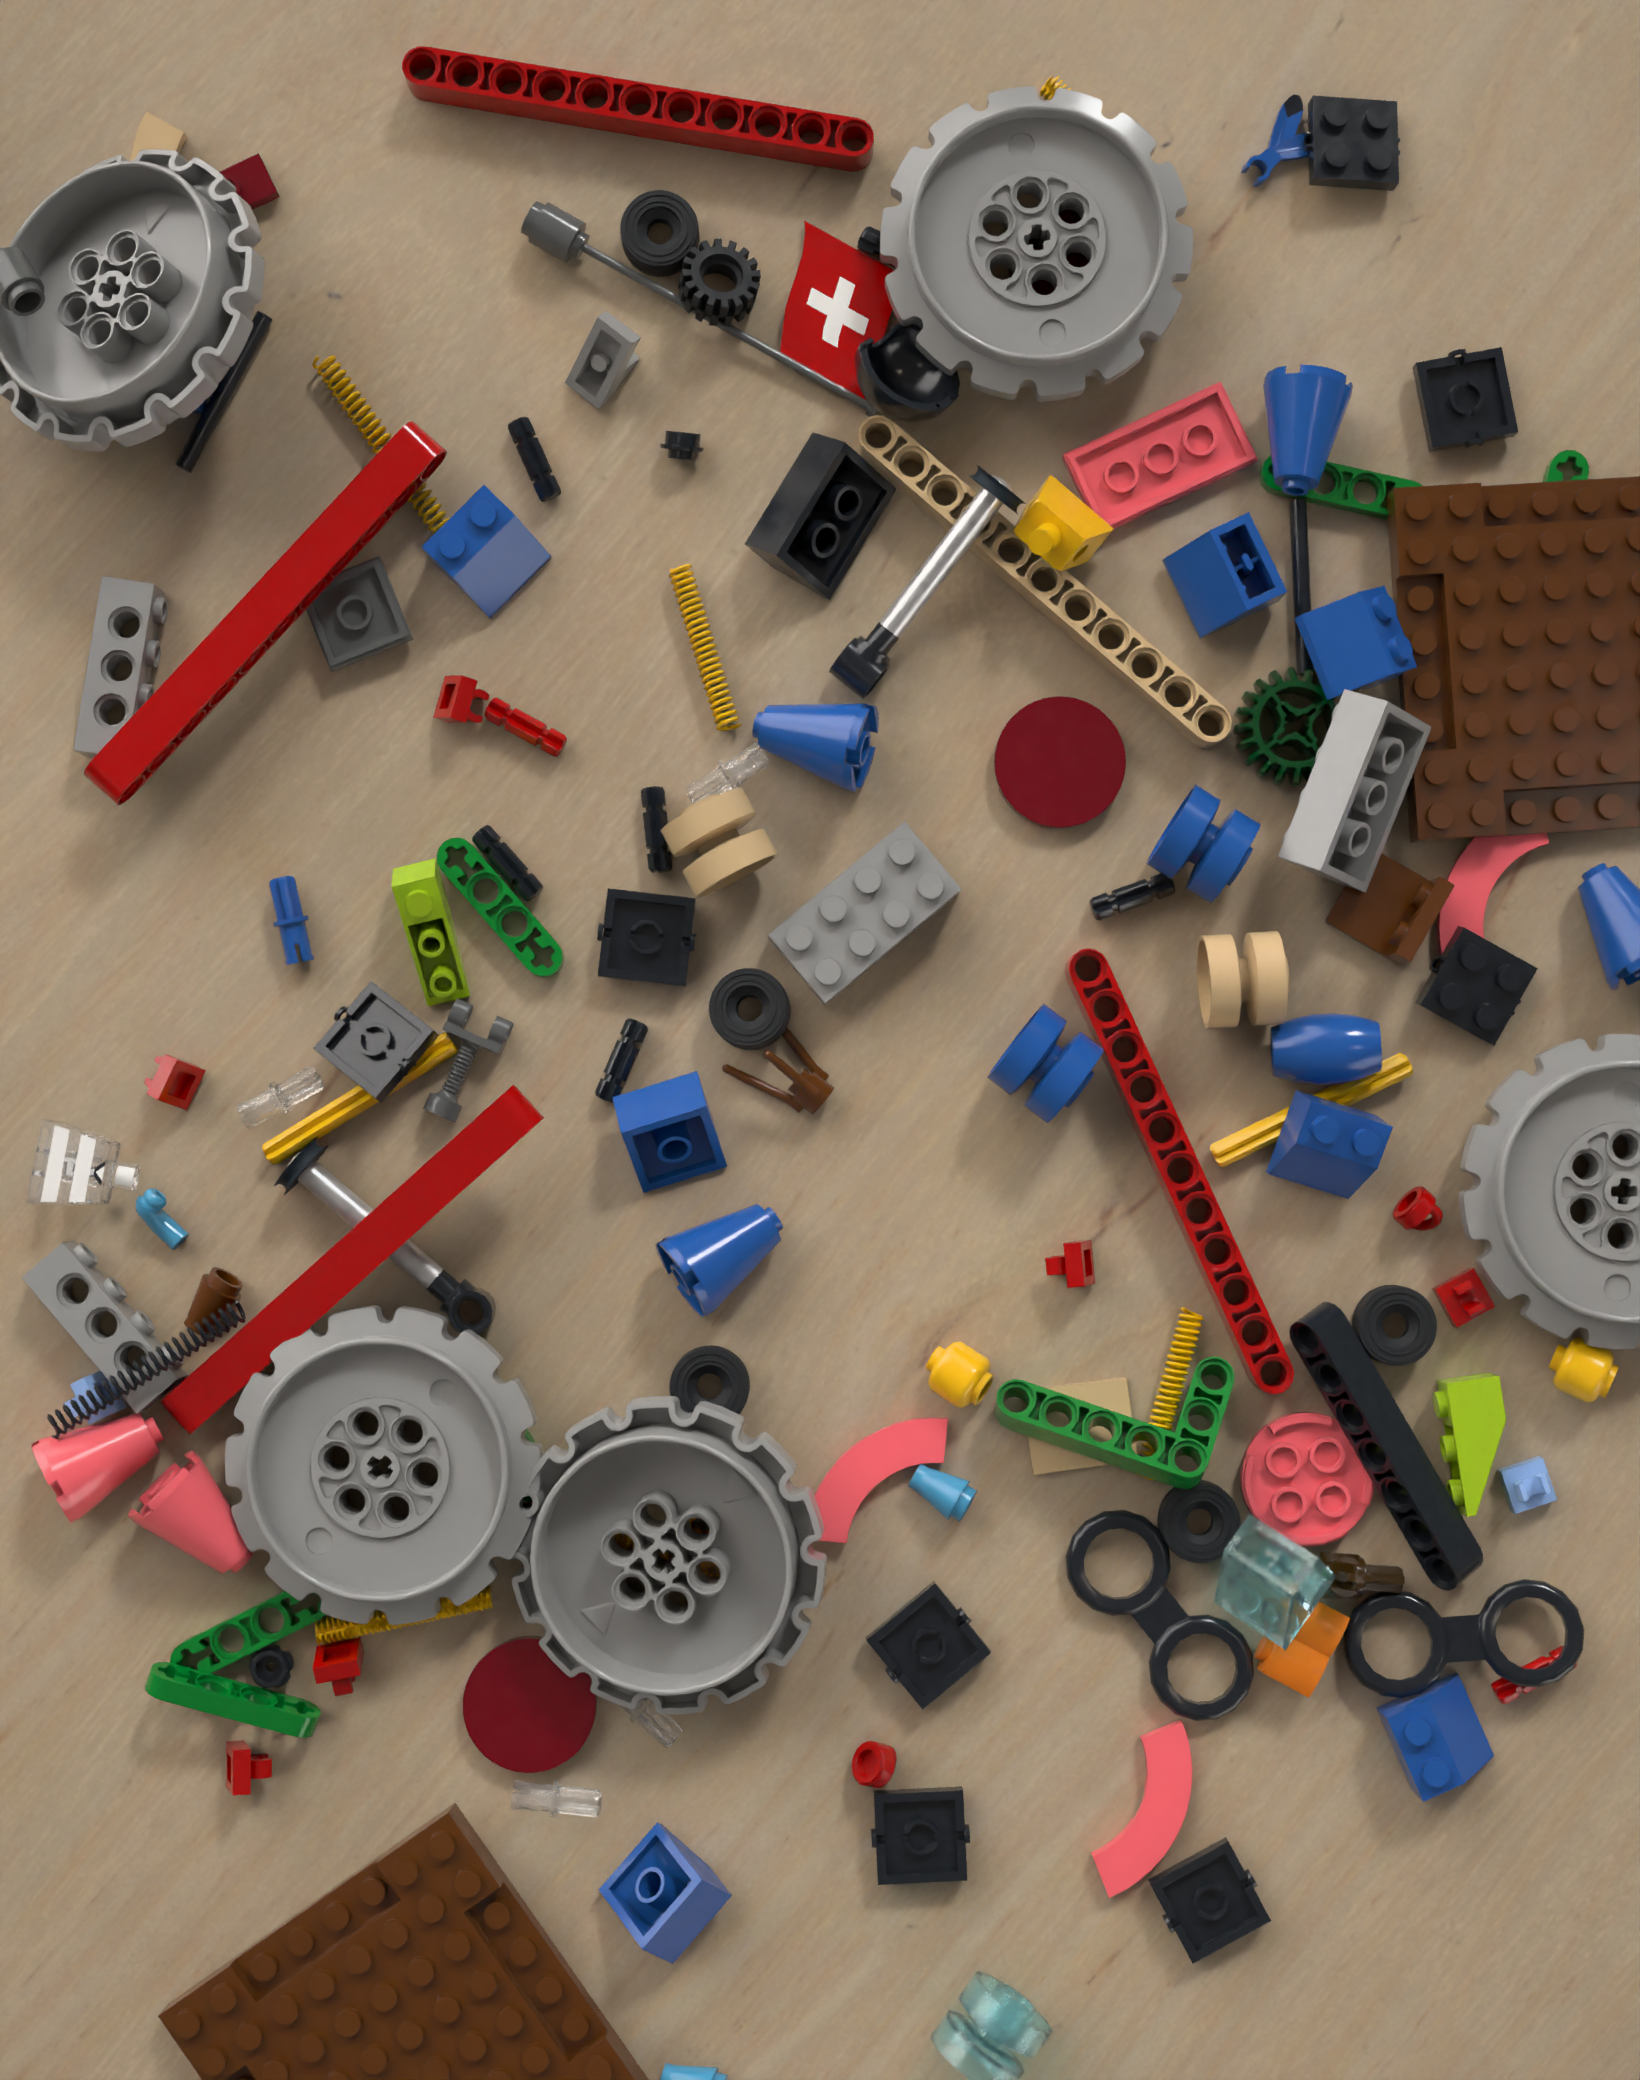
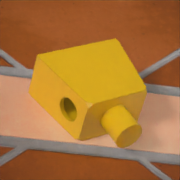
M1052 475L1047 478L1023 509L1013 529L1015 535L1028 545L1032 553L1041 556L1058 571H1064L1088 562L1114 530L1113 527Z

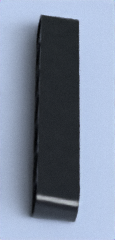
M1322 1302L1291 1325L1289 1334L1292 1344L1426 1575L1438 1588L1451 1591L1482 1565L1483 1553L1347 1317L1335 1304Z

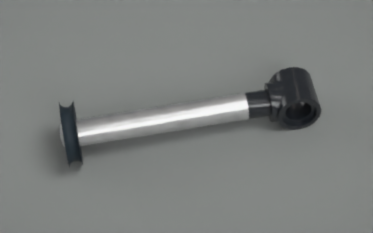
M977 465V473L970 477L982 486L981 490L867 638L861 635L858 639L855 637L831 666L829 673L862 699L869 695L890 667L889 662L891 659L887 656L888 652L999 508L1005 504L1018 514L1017 507L1020 504H1026L1012 492L1011 487L1003 479L994 475L991 476Z
M317 1136L292 1158L274 1186L278 1184L283 1185L286 1189L285 1195L300 1182L354 1228L373 1209L317 1162L328 1147V1145L325 1147L319 1146L316 1142ZM409 1239L388 1257L442 1303L439 1310L449 1318L450 1324L456 1331L461 1333L470 1329L479 1334L491 1324L496 1312L492 1296L481 1288H475L466 1279L459 1283ZM469 1299L476 1300L482 1305L484 1315L481 1321L473 1323L463 1318L460 1310L464 1301Z

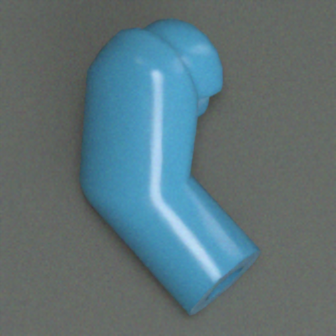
M147 1189L144 1195L139 1196L136 1200V1212L153 1233L172 1250H175L187 1239L189 1233L162 1209L167 1203L165 1195L157 1189Z

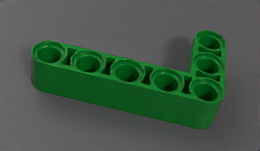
M1212 1356L1199 1362L1190 1382L1175 1432L1018 1379L1009 1380L1001 1385L997 1392L994 1412L1001 1426L1014 1432L1176 1488L1189 1489L1200 1483L1206 1471L1234 1384L1235 1374L1233 1367L1221 1357ZM1215 1375L1222 1381L1223 1387L1217 1390L1209 1389L1202 1383L1201 1377ZM1017 1397L1026 1403L1027 1408L1022 1412H1011L1004 1406V1401L1008 1398ZM1051 1412H1061L1067 1416L1070 1423L1064 1427H1054L1047 1421L1046 1416ZM1193 1415H1201L1209 1421L1210 1428L1204 1431L1196 1430L1189 1424L1188 1418ZM1096 1426L1104 1427L1111 1433L1112 1439L1106 1442H1097L1090 1436L1089 1430ZM1137 1441H1146L1153 1447L1155 1453L1149 1457H1141L1133 1451L1132 1444ZM1182 1455L1189 1456L1196 1462L1198 1469L1192 1472H1184L1176 1465L1175 1458Z

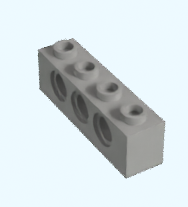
M106 576L101 578L73 749L83 756L94 758L154 693V686L150 684L152 667L159 665L161 657V643L157 641L159 624L166 622L168 614V600L164 598V592L155 584ZM134 618L139 619L140 627L138 632L130 638H123L122 627L125 622ZM130 661L133 666L130 677L124 681H116L115 670L118 665ZM123 704L126 710L124 719L118 724L110 725L108 722L110 709L115 705Z
M74 1241L62 1242L21 1278L111 1383L110 1375L114 1376L119 1386L126 1391L123 1382L117 1375L119 1370L122 1371L127 1381L133 1386V1382L125 1370V1365L129 1366L136 1378L141 1381L139 1373L130 1364L128 1359V1353L134 1345L144 1350L149 1365L156 1372V1367L148 1355L149 1351L153 1352L158 1362L164 1366L162 1358L156 1351V1346L160 1347L165 1356L172 1362L165 1346L153 1335V1332L156 1330L154 1324L140 1310L134 1312L124 1300L127 1297L125 1290L114 1278L109 1276L106 1279L96 1268L95 1265L99 1261L94 1253L83 1243L77 1245ZM77 1278L83 1279L89 1288L88 1296L83 1302L76 1300L71 1292L72 1284ZM104 1312H110L117 1320V1330L112 1336L105 1334L100 1327V1318ZM171 1346L172 1350L180 1357L179 1353ZM176 1360L174 1367L169 1365L168 1371L161 1370L160 1376L153 1375L152 1381L145 1380L144 1386L138 1385L136 1391L130 1390L129 1395L122 1394V1397L136 1413L149 1409L187 1376V1373L181 1368L184 1365V1360L182 1362ZM144 1366L142 1371L149 1377L148 1371Z

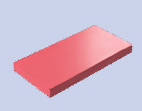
M1221 382L1067 452L1062 457L1082 501L1114 529L1243 470L1258 461Z

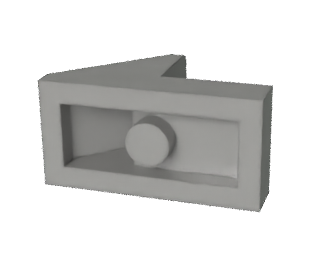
M605 311L597 317L565 383L600 409L637 364L639 357L634 353V350L641 337L609 312Z

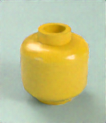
M1575 1337L1569 1342L1567 1347L1558 1344L1548 1368L1556 1372L1553 1379L1555 1388L1590 1403L1595 1401L1598 1396L1605 1399L1619 1366L1613 1364L1614 1355L1609 1349L1588 1346L1583 1342L1582 1337Z
M960 1341L950 1344L946 1349L941 1346L937 1347L926 1364V1369L931 1372L928 1380L930 1389L958 1408L966 1407L970 1403L975 1406L978 1405L994 1380V1375L990 1373L991 1364L989 1359Z

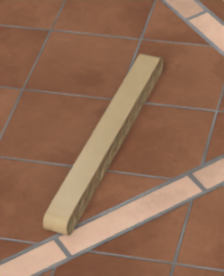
M874 415L863 421L859 428L858 450L862 458L948 532L977 493L890 418L883 415ZM873 432H882L886 434L890 442L883 448H873L867 443L866 438ZM914 460L921 465L923 471L918 476L907 477L899 470V466L904 461ZM945 488L952 491L956 500L951 505L942 506L934 501L932 494L937 489ZM997 511L988 523V531L979 534L968 550L1192 744L1206 749L1219 744L1231 730L1232 720L1227 709L1066 570H1056L1041 556L1032 553L1028 545L1015 535L1013 531L1015 526ZM1012 545L1018 548L1022 558L1016 563H1007L1000 558L998 550L1002 546ZM1036 574H1047L1054 581V589L1048 592H1040L1033 586L1031 579ZM1071 602L1081 603L1087 610V618L1081 621L1072 620L1065 612V605ZM1105 630L1113 631L1120 639V647L1113 650L1104 648L1099 643L1098 634ZM1136 659L1147 660L1153 667V676L1146 679L1136 676L1131 667L1132 662ZM1171 687L1181 689L1186 696V705L1183 707H1173L1166 701L1165 690ZM1202 716L1213 717L1219 724L1218 735L1207 736L1203 734L1198 725L1199 718Z

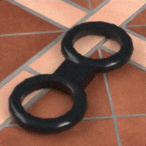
M1115 1510L1103 1511L1086 1520L1072 1536L1066 1554L1067 1578L1076 1596L1092 1610L1111 1616L1132 1615L1154 1643L1149 1659L1150 1683L1160 1702L1173 1713L1194 1721L1218 1719L1234 1711L1248 1695L1254 1677L1253 1653L1244 1635L1226 1620L1208 1614L1188 1616L1166 1588L1171 1571L1169 1547L1165 1543L1160 1529L1147 1518L1130 1511ZM1123 1528L1136 1532L1146 1541L1151 1550L1153 1566L1149 1579L1140 1590L1128 1596L1111 1597L1100 1593L1090 1585L1085 1575L1084 1558L1088 1546L1096 1536L1110 1529ZM1207 1633L1221 1638L1229 1645L1235 1658L1236 1671L1232 1684L1222 1695L1211 1701L1196 1702L1183 1698L1173 1689L1168 1679L1167 1664L1171 1651L1181 1640L1193 1634Z
M1522 1579L1501 1586L1487 1598L1480 1614L1441 1617L1428 1601L1411 1592L1376 1593L1368 1596L1353 1609L1343 1636V1651L1348 1667L1360 1683L1381 1696L1405 1698L1423 1693L1440 1678L1446 1664L1451 1662L1485 1660L1497 1675L1518 1686L1539 1688L1556 1683L1574 1669L1583 1651L1584 1626L1578 1608L1563 1591L1545 1581ZM1525 1597L1538 1598L1551 1605L1561 1616L1565 1628L1564 1646L1559 1656L1549 1665L1537 1669L1521 1668L1510 1662L1500 1650L1496 1639V1624L1503 1609L1513 1601ZM1390 1608L1405 1609L1418 1616L1427 1627L1431 1640L1430 1656L1424 1667L1414 1676L1401 1680L1388 1679L1376 1673L1366 1662L1361 1648L1362 1632L1368 1621L1379 1611Z

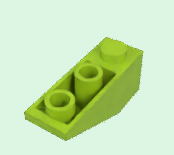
M436 858L393 868L391 887L427 1006L456 1000L457 998L469 997L470 989L448 898Z
M1489 1372L1436 1380L1438 1391L1433 1392L1432 1395L1435 1414L1437 1418H1442L1445 1435L1439 1438L1440 1451L1443 1461L1449 1462L1452 1479L1446 1481V1489L1459 1512L1467 1517L1476 1516L1506 1423L1500 1376Z

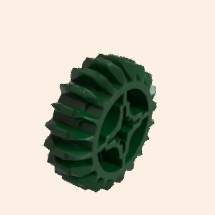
M1294 667L1286 670L1284 681L1276 670L1268 675L1269 685L1262 679L1256 680L1253 686L1257 694L1246 691L1241 697L1243 702L1250 708L1238 707L1234 713L1237 718L1246 721V723H1240L1233 727L1234 734L1246 735L1247 738L1236 745L1237 751H1244L1250 748L1253 754L1246 758L1244 761L1245 765L1249 767L1258 760L1262 764L1257 772V776L1260 778L1265 777L1270 770L1275 771L1273 776V784L1280 785L1285 779L1286 774H1288L1291 787L1300 785L1302 774L1308 782L1315 764L1316 753L1319 749L1315 744L1318 739L1312 731L1313 721L1322 713L1326 725V734L1332 721V713L1336 707L1334 700L1337 698L1327 700L1320 681L1316 685L1311 683L1313 671L1310 669L1304 671L1300 680L1297 679V672ZM1278 695H1299L1310 700L1312 704L1302 709L1294 708L1287 700L1282 702ZM1266 704L1271 711L1269 716L1274 723V731L1267 740L1263 741L1259 728V719L1263 706ZM1305 715L1308 716L1300 724L1301 728L1297 732L1290 735L1287 734L1280 740L1277 738L1285 731L1284 727L1295 720L1298 721ZM1281 746H1290L1299 754L1304 753L1309 760L1289 761L1278 757L1273 751Z

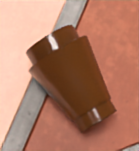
M217 1267L212 1268L209 1274H203L187 1314L188 1316L184 1321L185 1326L191 1327L194 1333L200 1335L195 1327V1322H198L208 1335L209 1331L202 1321L203 1317L207 1318L210 1325L214 1328L215 1323L210 1317V1313H214L220 1321L222 1317L218 1312V1308H222L224 1313L227 1314L226 1303L233 1307L235 1301L241 1299L242 1282L230 1272Z

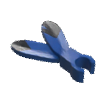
M1294 94L1282 104L1272 129L1268 148L1260 155L1252 156L1243 166L1241 173H1246L1250 166H1257L1262 172V176L1253 182V187L1263 184L1269 177L1271 170L1280 161H1291L1309 157V151L1303 150V140L1306 133L1295 135L1303 113V104L1299 95Z

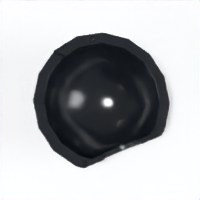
M898 323L876 343L873 344L874 340L872 338L862 342L855 354L857 384L868 404L886 417L911 423L937 417L960 396L958 395L960 380L957 370L952 375L945 374L916 347V338L921 332V328L915 324L902 326Z

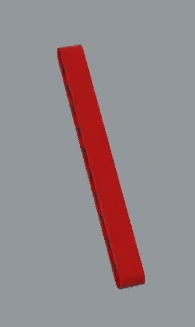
M417 46L410 49L402 61V71L411 93L417 99L426 102L849 172H858L865 169L873 157L874 132L865 120L855 117L426 46ZM423 68L435 70L433 75L426 80L414 78L416 73ZM466 75L477 77V81L469 87L457 85L458 81ZM509 82L521 85L520 89L513 94H504L500 91ZM552 89H558L564 93L556 101H547L543 98L544 94ZM594 96H600L607 100L600 108L593 109L586 105V102ZM637 103H643L650 107L649 111L641 116L631 114L629 109ZM681 110L688 111L693 115L685 123H678L671 118L676 112ZM726 117L736 122L734 127L728 130H721L714 125L718 119ZM763 125H773L779 129V132L772 137H764L757 130ZM806 132H816L822 139L816 144H807L800 137ZM849 139H858L865 144V147L859 151H850L843 144Z
M414 421L405 424L87 765L84 776L117 805H122L128 801L436 471L445 459L447 451Z
M1082 949L1067 961L1065 965L1066 980L1095 1043L1104 1049L1101 1055L1249 1380L1255 1387L1266 1393H1283L1291 1386L1294 1379V1370L1106 958L1096 949ZM1089 958L1097 965L1098 972L1093 981H1083L1077 976L1075 965L1078 959ZM1098 998H1108L1114 1003L1116 1013L1111 1021L1104 1022L1095 1016L1093 1008ZM1117 1038H1126L1133 1044L1134 1054L1128 1062H1120L1112 1053V1045ZM1138 1077L1145 1078L1152 1086V1095L1144 1103L1136 1101L1130 1091L1131 1084ZM1158 1117L1166 1120L1171 1129L1170 1136L1162 1143L1154 1141L1149 1134L1151 1122ZM1175 1158L1183 1159L1189 1168L1187 1178L1181 1183L1173 1182L1167 1172L1168 1165ZM1199 1198L1206 1204L1207 1215L1204 1220L1194 1224L1186 1215V1207L1191 1200ZM1218 1238L1225 1245V1256L1218 1263L1212 1264L1206 1259L1204 1251L1209 1241ZM1237 1279L1242 1283L1244 1293L1241 1300L1237 1303L1229 1304L1224 1298L1223 1289L1230 1280ZM1257 1320L1262 1327V1336L1257 1342L1247 1344L1242 1338V1328L1248 1321ZM1268 1361H1277L1281 1370L1280 1377L1272 1384H1264L1260 1376L1261 1368Z
M513 1084L163 1398L160 1403L189 1435L193 1433L240 1391L254 1373H260L272 1362L270 1354L281 1343L301 1336L544 1117Z

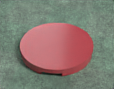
M1316 1412L1290 1413L1266 1424L1248 1444L1240 1467L1241 1494L1251 1516L1265 1531L1274 1537L1298 1546L1325 1545L1348 1534V1531L1360 1520L1367 1506H1370L1374 1491V1483L1338 1421L1330 1416Z

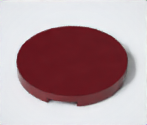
M1057 696L1043 698L1023 707L1007 722L997 741L994 753L996 781L1006 803L1025 820L1046 828H1069L1095 819L1108 808L1117 796L1126 770L1124 744L1113 722L1097 707L1072 697Z
M541 1636L516 1637L490 1650L474 1667L466 1683L463 1695L464 1722L475 1746L493 1763L515 1772H543L568 1761L586 1742L594 1725L597 1712V1695L593 1694L590 1690L592 1685L591 1676L585 1672H580L572 1678L567 1676L540 1647L539 1641L542 1638Z

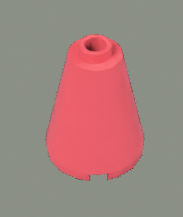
M135 1413L68 1431L67 1434H60L59 1439H54L52 1436L39 1439L31 1444V1448L48 1485H51L57 1496V1502L71 1523L82 1518L160 1452L157 1443L163 1441L164 1437L153 1416L144 1420L141 1413Z
M193 1450L189 1451L184 1455L189 1462L182 1468L173 1463L138 1499L144 1505L138 1513L131 1508L128 1517L137 1525L222 1574L229 1569L236 1573L250 1560L253 1553L247 1548L238 1531L231 1512L232 1506L200 1456Z

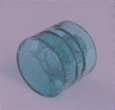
M976 1971L958 1997L961 2005L971 2017L956 2010H948L931 2034V2040L939 2052L970 2080H1019L1024 2074L1025 2068L1013 2051L1028 2058H1035L1053 2033L1052 2028L1033 2004L1020 1992L987 1973Z

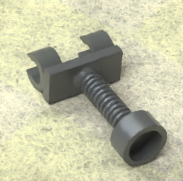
M458 998L454 1002L442 1030L461 1038L463 1045L460 1046L461 1049L458 1050L459 1053H457V1057L453 1061L454 1065L451 1066L452 1069L449 1070L450 1073H448V1077L445 1079L446 1081L442 1086L443 1090H440L438 1093H430L423 1109L452 1122H456L462 1106L457 1102L456 1095L459 1094L458 1091H460V1087L463 1085L462 1082L466 1078L465 1074L468 1073L466 1070L470 1069L468 1066H471L472 1058H475L474 1054L477 1053L475 1050L482 1047L501 1055L514 1025L513 1022L497 1016L487 1040L464 1030L474 1006Z

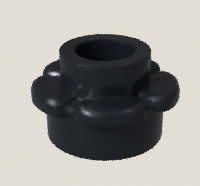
M666 431L665 444H660L661 448L669 449L668 458L694 460L695 452H703L704 449L700 447L701 434Z
M269 1644L261 1648L259 1653L256 1652L252 1655L249 1663L253 1680L263 1688H279L285 1685L291 1678L290 1670L294 1667L293 1658L290 1653L282 1651L281 1647L276 1644ZM273 1662L276 1665L275 1670H269L268 1663Z

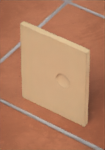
M1127 1377L1047 1388L1132 1418ZM1023 1401V1406H1024V1410H1025V1409L1027 1408V1405H1026V1403ZM1051 1412L1046 1416L1047 1421L1054 1427H1064L1070 1423L1067 1416L1061 1412ZM1096 1426L1089 1430L1090 1436L1097 1442H1106L1112 1439L1111 1433L1104 1427ZM1028 1436L1033 1475L1110 1465ZM1134 1442L1132 1449L1137 1454L1136 1442Z

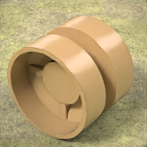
M742 787L729 790L720 795L718 793L712 794L695 802L679 813L680 816L661 829V833L675 858L699 851L701 856L690 863L682 872L696 898L710 895L741 880L778 856L765 829L753 830L742 835L739 834L738 830L756 815Z
M1278 931L1246 933L1241 958L1238 956L1237 947L1231 934L1203 935L1199 937L1197 946V988L1201 1017L1206 1029L1237 1027L1242 1002L1245 1004L1252 1026L1284 1023L1290 993V974L1283 942Z

